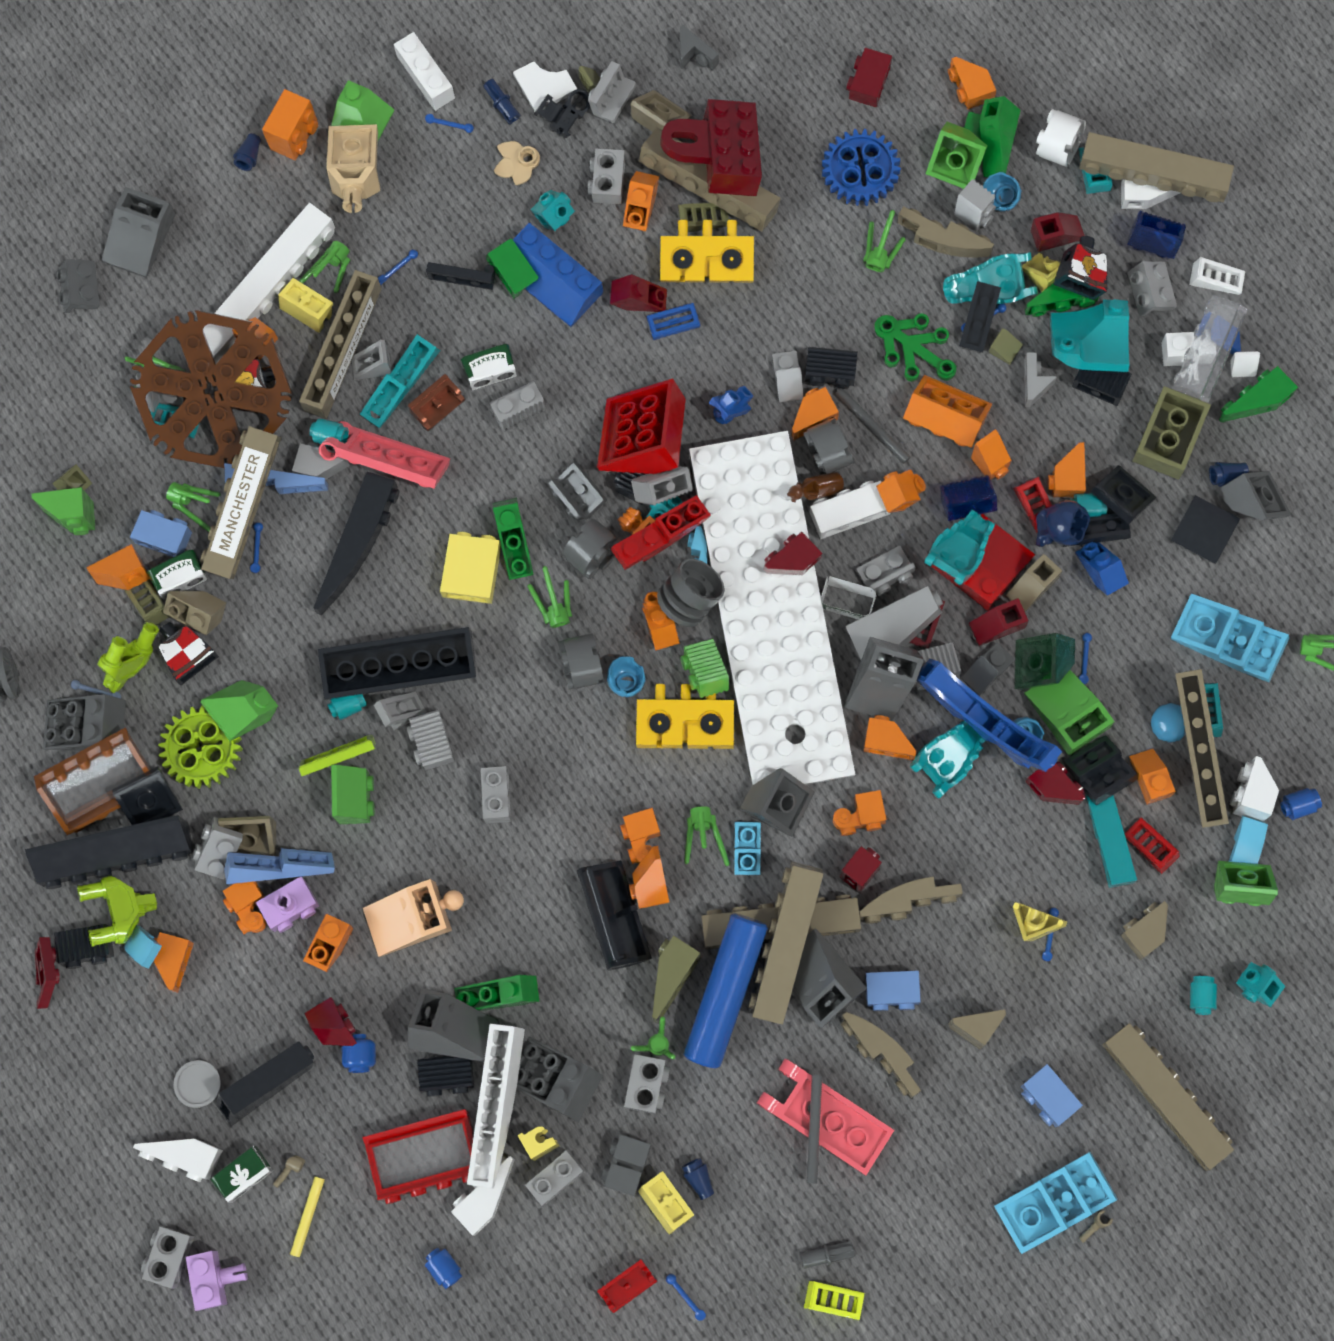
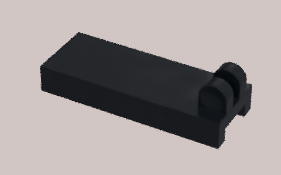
M428 262L426 273L430 280L493 290L495 270L492 265H487L484 271Z
M977 281L959 344L960 347L983 353L1001 287Z
M1116 513L1090 517L1084 538L1077 545L1131 538L1130 526Z

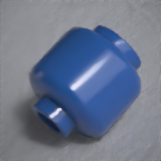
M353 1034L357 1044L342 1046V1066L347 1068L349 1073L369 1072V1068L373 1067L376 1063V1044L374 1041L366 1039V1034Z

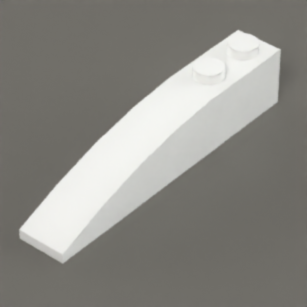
M497 1024L489 1025L467 1185L494 1188L514 1105L525 1029Z

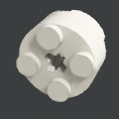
M1052 109L1047 118L1048 126L1046 130L1042 129L1038 135L1036 143L1039 146L1036 155L1067 167V164L1072 162L1081 143L1079 141V133L1084 134L1086 121Z

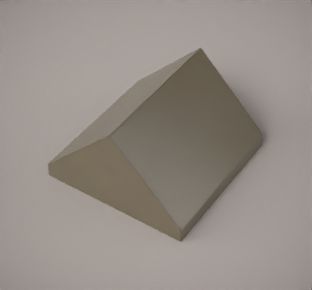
M655 90L637 97L631 102L632 119L652 132L656 128L663 130L664 126L672 120L691 119L692 117L691 114Z
M271 816L218 819L219 826L243 833L242 842L236 853L276 856V821Z
M1004 1009L952 1018L948 1023L949 1028L981 1050L1006 1016V1011Z

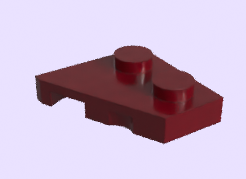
M39 937L35 950L36 985H40L41 989L37 1000V1009L48 1008L55 984H59L60 979L59 969H55L54 966L56 949L51 947L50 937Z

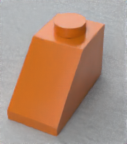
M826 387L820 390L814 388L803 397L792 427L793 440L804 436L803 433L815 425L834 417L838 420L839 411Z
M993 430L975 443L971 459L988 481H991L993 478L999 480L1009 472L1008 468L1011 458L997 430Z
M1084 442L1078 443L1054 467L1052 475H1048V490H1053V497H1074V494L1085 493Z
M132 544L86 567L97 584L124 590H130L150 579L140 556Z
M875 715L874 718L869 717L863 752L914 760L916 756L915 748L894 721H890L889 717Z
M1154 749L1129 756L1131 765L1138 774L1137 781L1147 805L1169 798L1176 792L1167 767Z
M654 846L632 873L634 884L629 885L632 900L637 899L639 909L669 903L659 848Z
M159 932L158 938L155 937L154 940L162 945L155 957L154 963L167 988L178 993L194 943L187 939Z

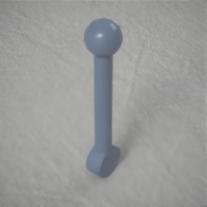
M78 680L71 682V688L74 690L83 689L99 695L106 694L121 699L119 692H106L80 684Z

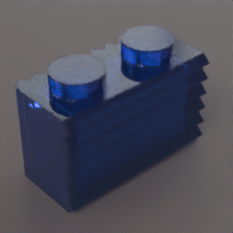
M1141 210L1138 212L1132 225L1127 245L1133 246L1136 250L1155 253L1162 258L1174 259L1183 242L1186 225L1180 222L1176 223V221H1171L1170 219L1167 220L1161 216L1157 217V215L1148 214Z
M988 475L971 478L970 480L967 479L966 481L962 480L961 482L957 481L956 483H947L946 485L942 484L940 486L941 502L948 521L966 518L971 510L976 511L977 514L998 511L997 495Z

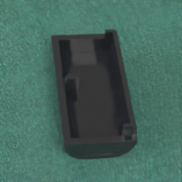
M622 861L579 868L577 870L578 878L581 882L607 971L630 967L652 959L637 912V905H635L634 900L631 898L629 883Z

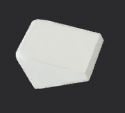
M1235 352L1230 360L1231 376H1256L1260 352Z

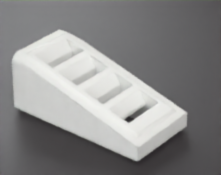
M1200 257L1193 263L1189 285L1240 295L1242 293L1245 271ZM1211 271H1215L1214 279L1210 278ZM1222 273H1225L1224 282L1220 281ZM1231 275H1236L1234 285L1230 284Z

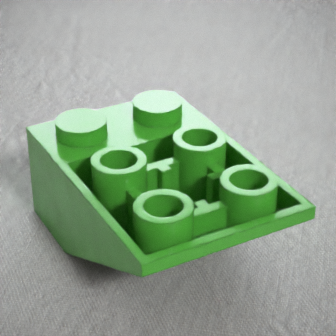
M1064 666L1024 693L1068 756L1110 729L1115 722L1099 699L1067 666Z

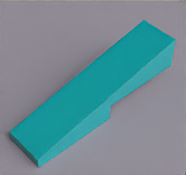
M417 334L391 374H386L360 415L378 428H381L441 350ZM371 411L379 415L380 418H373Z
M1086 795L1108 887L1112 888L1135 883L1137 877L1114 795L1098 805H1095Z

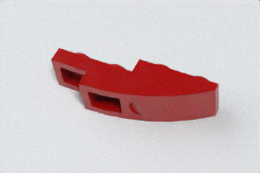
M696 495L657 517L652 524L613 545L611 551L624 570L642 560L643 562L647 561L706 521L711 514Z

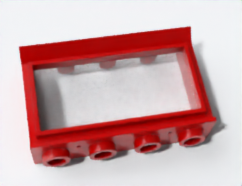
M466 1109L362 1137L368 1155L377 1200L379 1201L385 1200L386 1204L401 1201L400 1195L411 1193V1197L420 1196L427 1193L426 1188L436 1186L437 1190L453 1186L452 1181L462 1179L463 1183H467L474 1133L469 1113Z

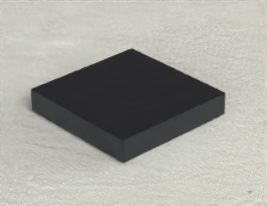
M1120 465L1114 468L1091 491L1093 495L1127 524L1135 520L1156 499L1152 492Z
M159 766L112 789L114 797L131 825L167 818L183 810Z

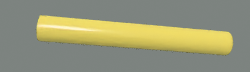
M314 1177L290 1255L296 1257L301 1255L325 1179Z

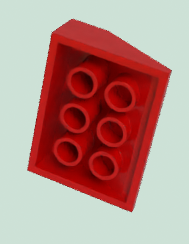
M673 378L606 400L597 464L599 471L658 474L678 468L686 398Z

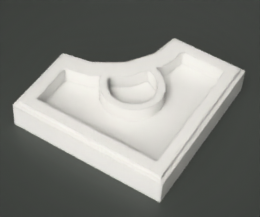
M532 62L513 72L534 112L547 94L553 97L552 101L558 103L566 99L572 91L577 89L567 70L548 72L541 69L535 62ZM549 100L547 101V103H546V105L544 106L543 110L546 108V106H547L548 103L550 102Z

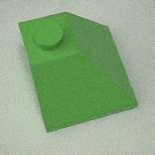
M348 80L337 100L331 126L377 124L379 140L394 113V109L370 89Z
M947 121L940 131L926 174L964 189L971 180L976 179L987 145L970 130Z
M243 680L201 700V704L229 741L270 721L278 707L264 686Z

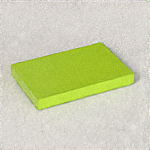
M370 734L302 760L298 768L301 776L374 750L376 745L374 737Z

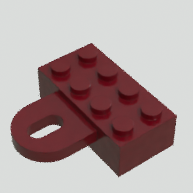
M708 99L703 120L675 119L664 126L660 138L662 150L676 161L706 164L708 193L757 196L762 171L756 103ZM672 138L692 139L695 143L676 142Z

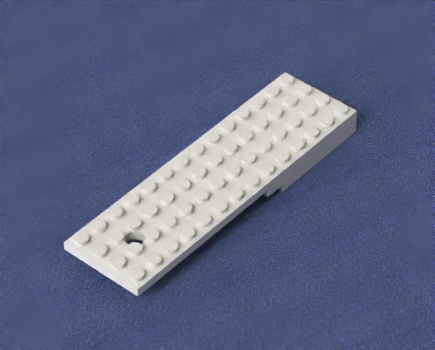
M788 431L690 448L689 458L696 494L711 514L702 523L709 563L720 575L725 588L724 595L718 602L752 785L779 768L786 770L805 785L855 776L815 566L811 567L804 575L767 574L763 570L766 564L764 559L774 550L778 553L784 548L783 542L794 533L797 536L800 532H803L809 538L802 500L799 499L796 502H792V498L787 496L790 487L798 482ZM792 725L802 727L805 732L804 740L798 744L789 742L785 737V731L788 727Z

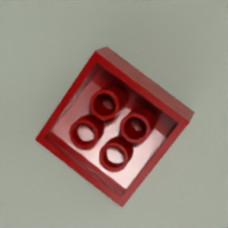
M974 510L977 512V514H980L983 519L992 521L979 510ZM996 523L992 533L989 535L982 562L975 573L962 585L955 583L954 580L956 578L937 566H931L987 611L993 607L1035 556L1032 551Z

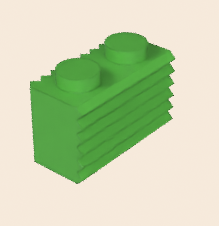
M714 639L684 646V655L681 656V663L683 669L689 670L691 674L688 676L691 689H697L701 698L713 695L714 693L728 691L729 676Z

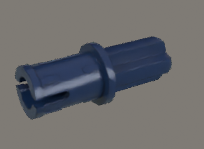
M494 79L485 82L483 87L494 101L493 107L501 112L509 125L518 120L521 115L510 101V96L502 92Z

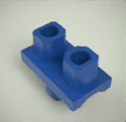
M742 386L737 391L728 390L723 395L713 397L709 404L715 407L713 414L716 421L721 424H727L733 418L747 414L752 409L748 403L754 396L745 386Z

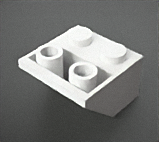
M1256 756L1251 762H1247L1245 767H1241L1237 778L1241 785L1237 791L1233 792L1230 805L1234 806L1232 814L1241 817L1243 815L1264 822L1272 815L1279 789L1262 758Z

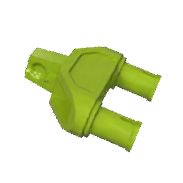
M144 623L138 639L131 641L129 644L122 637L116 636L112 638L107 653H104L97 663L99 668L106 673L103 685L109 688L111 692H118L126 681L134 677L149 661L153 652L152 643L159 632V628L155 624Z
M112 876L102 877L100 882L77 886L80 902L100 897L106 899L112 924L109 927L88 930L91 947L109 942H115V944L126 943L138 925L139 917L144 916L146 912L157 909L154 893L145 895L135 893L132 887Z

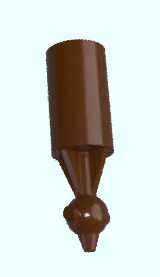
M837 472L809 477L802 484L797 482L796 485L791 486L787 496L792 498V502H796V500L802 497L808 500H815L835 495L843 490L844 481Z

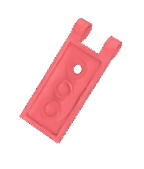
M345 421L338 423H342L344 427L349 429L346 443H342L334 437H328L319 446V454L325 460L331 461L336 459V457H340L352 464H361L416 482L420 486L427 488L436 487L450 462L448 457L353 427ZM325 445H331L335 449V453L329 452Z
M784 1059L778 1070L797 1082V1085L784 1105L765 1092L762 1093L757 1104L809 1138L810 1113L808 1106L811 1101L812 1075L791 1061ZM822 1083L819 1145L866 1176L895 1130Z

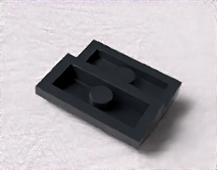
M1195 495L1171 541L1216 564L1240 518Z
M1106 735L1064 760V764L1073 778L1081 785L1085 794L1095 805L1100 804L1138 780V774L1122 758L1121 750Z

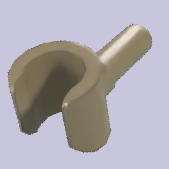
M299 1156L290 1157L286 1162L283 1172L274 1181L273 1185L278 1188L290 1174L291 1170L299 1173L305 1160Z
M1105 1210L1100 1211L1094 1216V1223L1079 1237L1083 1243L1099 1228L1111 1225L1113 1218L1109 1219L1106 1224L1100 1221V1215Z

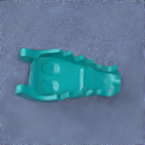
M1031 252L998 255L965 272L946 277L943 282L946 300L953 304L972 302L977 281L1001 287L997 304L1011 303L1038 294L1037 286L1025 287L1021 262L1032 260Z
M971 510L964 520L961 519L951 529L947 528L937 537L930 548L928 556L925 558V564L930 567L932 565L937 566L956 578L954 580L955 583L962 585L975 573L982 562L985 554L984 549L995 523L983 519L980 514Z
M962 721L947 732L935 737L920 749L910 768L914 772L923 769L936 784L932 793L936 798H941L950 788L967 776L968 771L973 767V761L979 757V753L983 749L982 744L986 740L966 721Z

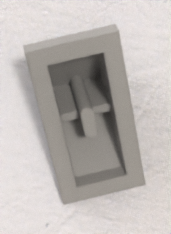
M379 340L353 356L354 380L391 374L389 350L385 340Z

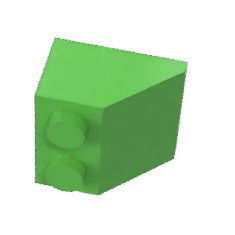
M82 487L32 493V499L70 533L86 535L89 533V530H95L94 503Z
M331 765L332 817L340 825L370 823V816L375 814L374 801H370V791H374V777L369 776L366 768Z
M1218 861L1214 883L1217 901L1227 904L1239 902L1260 906L1261 904L1270 905L1277 896L1278 888L1271 865Z

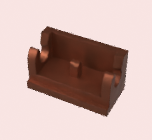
M444 374L408 404L410 413L429 431L464 402L465 398L461 395L462 392Z

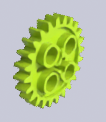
M204 706L200 707L199 712L194 707H191L189 715L182 710V718L180 720L173 716L172 719L175 724L173 726L165 725L169 733H162L160 735L166 742L158 744L161 749L165 750L159 754V757L167 759L162 766L165 769L170 768L168 774L171 777L177 774L176 781L178 783L185 779L187 787H190L194 781L195 787L200 789L202 782L210 788L211 780L213 779L220 784L219 776L221 775L229 778L227 769L236 770L232 762L241 760L235 754L243 750L241 746L236 745V743L242 740L241 736L229 741L210 714L207 713ZM216 727V733L212 737H205V732L208 728ZM191 733V739L187 743L180 742L183 734ZM221 740L223 741V743L220 744V745H216V744H215V743H218V742L221 741ZM200 742L205 745L202 747L201 752L196 749L199 747ZM182 749L187 750V751H184L182 754H179V751H180V750H182ZM215 751H220V759L211 762V754ZM190 757H196L195 764L190 768H186V760Z

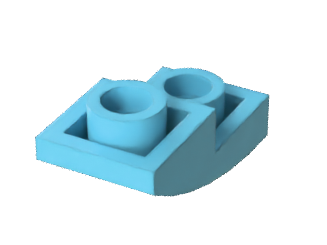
M698 526L695 529V533L690 532L687 547H691V555L699 556V558L694 559L708 564L705 535L702 527Z
M1242 815L1234 836L1236 842L1228 862L1258 864L1268 824Z
M735 822L734 875H760L761 822Z
M137 925L123 948L137 963L149 969L162 945L154 940V936Z

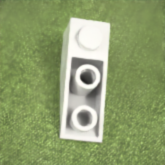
M1122 179L1121 209H1147L1180 194V192L1172 190L1162 191L1155 186H1141L1133 183V181Z
M197 1139L140 1143L133 1146V1148L140 1151L138 1156L152 1162L154 1158H158L164 1161L163 1167L177 1172L178 1168L187 1171L186 1177L197 1182H201L202 1178L210 1180L223 1151Z
M504 1156L502 1157L494 1188L472 1185L475 1189L468 1196L464 1193L453 1203L455 1208L451 1211L452 1214L472 1236L478 1234L495 1217L515 1160L512 1156H509L507 1159Z

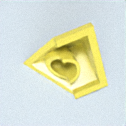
M1038 253L1032 260L1022 265V270L1039 290L1043 292L1054 283L1060 262L1051 260L1048 256L1044 258L1041 253Z
M1015 902L1013 905L1024 941H1034L1067 925L1068 921L1024 904Z

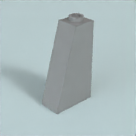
M927 586L847 625L846 629L860 659L863 657L870 637L905 647L943 613L940 608L943 601L937 590L933 592Z

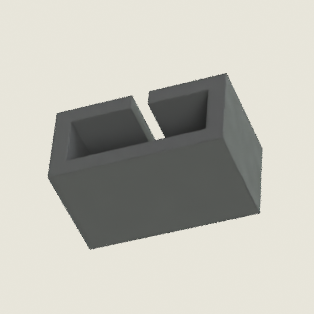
M620 1135L619 1140L614 1139L609 1153L614 1155L611 1166L605 1165L601 1180L605 1181L604 1187L636 1197L651 1144Z

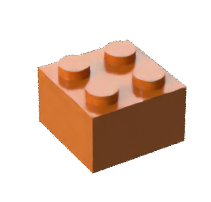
M284 89L262 128L270 150L295 161L298 155H303L307 147L306 141L309 135H314L318 128V120L311 101Z

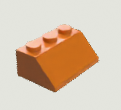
M924 375L911 396L903 419L908 420L914 426H922L929 429L937 436L950 438L960 446L972 448L991 409L992 403Z

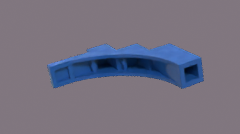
M929 658L920 669L916 680L954 717L966 721L984 740L999 746L1016 764L1026 768L1032 766L1045 772L1056 764L1058 756L1062 753L1056 745L1038 738L1004 716L973 692L941 662Z

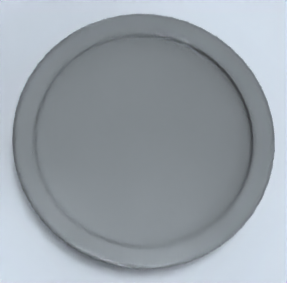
M194 1060L184 1064L174 1078L175 1095L181 1103L188 1107L200 1108L210 1104L220 1090L218 1071L206 1061Z

